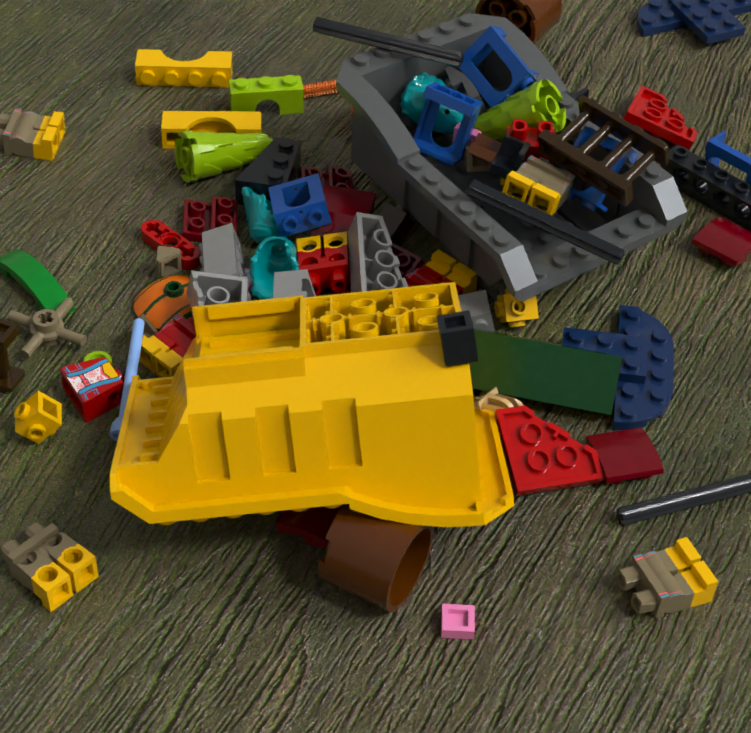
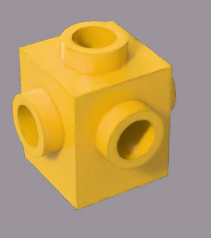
M505 289V294L497 296L498 301L494 303L496 317L500 318V323L508 322L509 327L525 326V320L539 319L536 296L522 302L511 295L507 289Z
M37 391L28 400L21 402L14 412L15 432L40 444L48 436H52L62 425V404Z

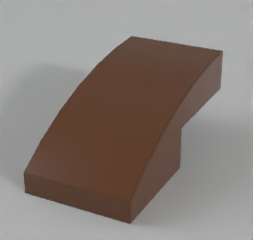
M478 133L474 143H471L468 153L492 163L498 155L501 142Z

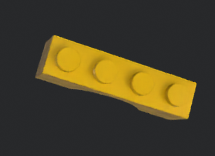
M138 49L135 62L136 85L229 88V80H232V52L208 51L203 57L196 60L177 61L165 56L162 50Z
M163 111L161 124L162 149H175V139L182 138L177 135L182 131L192 130V132L235 134L262 133L261 112Z

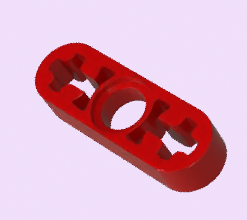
M148 220L142 224L141 234L143 242L156 251L158 246L168 247L165 244L176 243L177 245L172 246V248L181 250L182 269L193 270L199 267L201 262L198 247L159 220Z

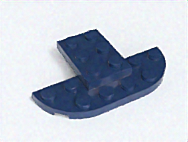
M650 0L638 12L637 30L642 37L689 27L705 44L743 36L746 27L734 16L751 12V0Z
M620 305L617 334L564 327L562 345L622 356L614 398L612 430L642 428L647 426L649 421L657 417L661 418L665 414L673 394L674 344L670 333L659 320L642 311L639 307Z

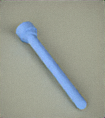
M137 318L133 322L119 416L111 423L110 438L115 441L118 440L132 377L137 375L145 325L144 320L141 318Z

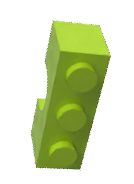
M301 75L264 76L261 78L229 80L230 110L256 111V106L261 101L273 100L278 104L280 115L303 113L304 89Z

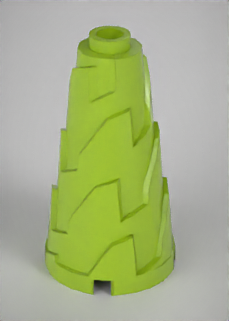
M547 79L539 80L528 88L507 97L506 101L489 108L487 112L479 115L474 128L482 131L483 135L498 142H502L503 137L506 135L507 126H511L514 119L525 120L527 127L538 128V123L541 121H551L553 129H556L557 133L565 126L566 107L559 109L558 102L564 100L557 87Z
M192 130L182 131L177 134L182 138L175 139V160L177 168L185 170L186 174L180 175L185 182H195L198 179L222 174L224 171L251 164L273 139L264 133L235 134L192 132Z

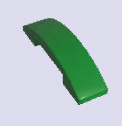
M15 249L0 256V272L6 278L12 276L35 298L36 307L39 310L51 309L55 311L65 298H69L52 274L30 254ZM73 306L67 314L75 311V307Z

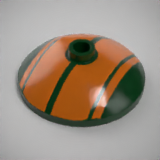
M167 275L156 278L144 285L135 295L133 302L136 319L141 314H144L159 332L165 324L174 322L173 318L179 314L185 319L193 316L187 296L190 276Z

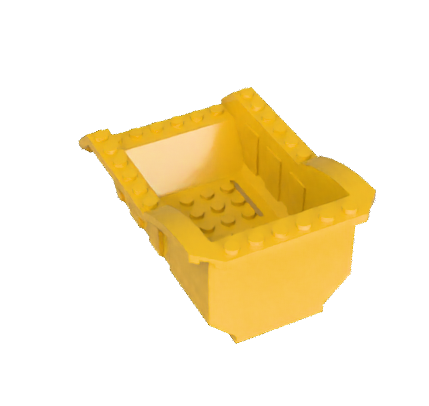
M455 282L303 297L301 295L192 307L196 337L190 344L174 376L142 380L139 375L132 377L109 474L111 500L149 524L171 525L177 521L186 520L202 522L215 517L238 518L244 514L254 513L269 515L276 511L284 510L300 512L313 507L337 508L342 504H349L351 510L394 522L434 527H465L486 525L514 507V495L494 411L485 408L481 410V413L474 411L469 363L447 367L444 362L436 316L461 312Z

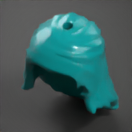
M426 72L413 76L412 81L408 83L401 96L400 106L402 113L406 118L416 122V124H419L427 98L423 97L426 86L434 82L446 86L441 79L428 75ZM441 105L432 130L445 135H451L454 133V127L459 122L461 123L464 114ZM446 110H449L450 113H449V114H445V111H446Z
M243 187L241 193L243 195L246 220L251 239L259 245L265 238L272 236L280 237L271 202L266 199L264 194L258 195L251 188Z
M272 236L265 238L259 244L255 255L250 259L253 297H256L258 300L273 298L274 272L300 270L298 268L297 250L293 242L286 237Z

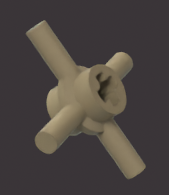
M65 298L55 311L43 309L36 312L33 317L14 310L9 312L8 320L30 328L32 335L30 340L19 351L21 357L28 359L39 346L51 347L58 344L61 339L80 346L85 345L87 340L85 335L64 328L62 319L74 306V302L71 299Z

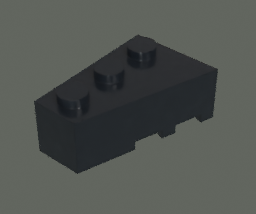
M276 137L235 179V200H238V205H244L241 193L243 187L251 188L258 195L264 194L266 199L271 202L268 187L296 180L301 165V140Z

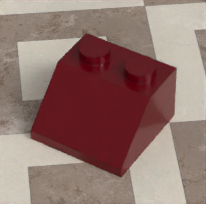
M325 184L323 192L332 223L312 229L311 235L323 237L325 234L348 232L356 212L373 215L377 193Z

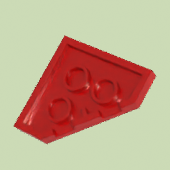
M641 86L628 108L624 120L649 131L656 138H664L671 141L674 146L680 145L690 150L698 132L693 127L687 128L685 126V118L676 108L670 109L666 105L668 100L664 95Z
M525 405L497 409L494 416L516 496L601 483L605 477L598 453L594 448L587 444L585 446L570 437V433L551 421L549 423L534 415L535 411Z

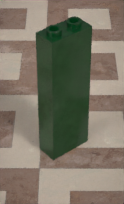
M474 328L478 362L469 363L472 388L490 392L494 387H497L500 394L611 415L622 356Z

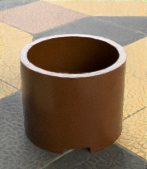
M480 0L475 14L507 18L535 44L558 22L562 12L561 0Z
M344 504L325 539L329 540L326 548V558H321L318 562V575L321 580L393 613L410 596L424 570L433 543L434 527L379 519L351 510L349 504Z

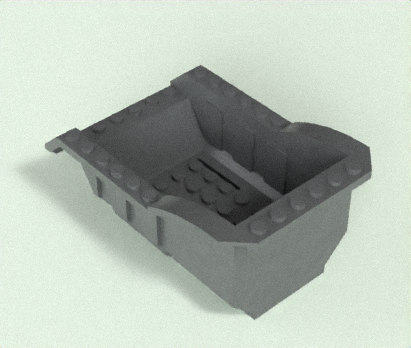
M468 13L403 37L464 53L490 26L501 27L507 34L504 39L530 70L538 71L539 75L534 78V81L547 79L559 90L564 101L558 102L559 109L566 107V123L564 128L556 134L559 135L579 115L578 102L567 94L568 90L555 69L534 43L507 18ZM377 47L343 60L336 80V90L353 106L351 160L441 242L440 249L444 253L456 259L457 263L461 262L472 269L478 275L477 284L484 290L486 289V292L496 301H498L497 296L505 294V289H507L511 295L523 302L608 262L467 194L468 187L473 180H477L502 192L504 185H500V177L490 174L489 171L467 173L463 160L455 166H444L430 155H420V149L413 139L418 124L406 118L402 113L400 106L401 96L408 83L412 81V77L420 75L422 72L441 79L447 86L445 79L449 77L445 67L450 65ZM492 50L477 66V69L496 91H505L511 85L512 73L497 53ZM451 66L462 72L459 67ZM479 93V95H480V97H481L483 103L485 104V106H486V108H487V110H488L489 108H491L490 105L485 101V99H484V98L481 96V94ZM446 110V111H445V114H449V113H450L449 110ZM590 121L585 124L596 131L600 129V127ZM583 127L567 143L573 146ZM432 130V137L437 145L440 147H450L453 144V134L445 135ZM611 134L608 135L609 137L621 142V140L616 138L615 136ZM596 147L588 156L596 161H602L609 152ZM631 147L639 154L634 162L635 164L644 154ZM625 160L618 174L624 175L634 164ZM653 161L632 182L633 200L627 207L606 195L601 204L608 208L607 212L598 208L593 212L580 204L582 200L575 197L573 201L567 199L563 202L553 216L620 247L627 253L676 230L686 218L687 209L674 177ZM554 162V165H553V166H555V167H557V168L560 169L561 166H559L558 164H556V163ZM575 176L572 184L575 190L584 191L591 187L590 184ZM511 193L517 198H522V195L518 193ZM536 205L539 209L547 210L545 206Z

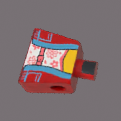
M101 357L60 368L62 389L85 423L121 404L126 366L115 370L107 358Z

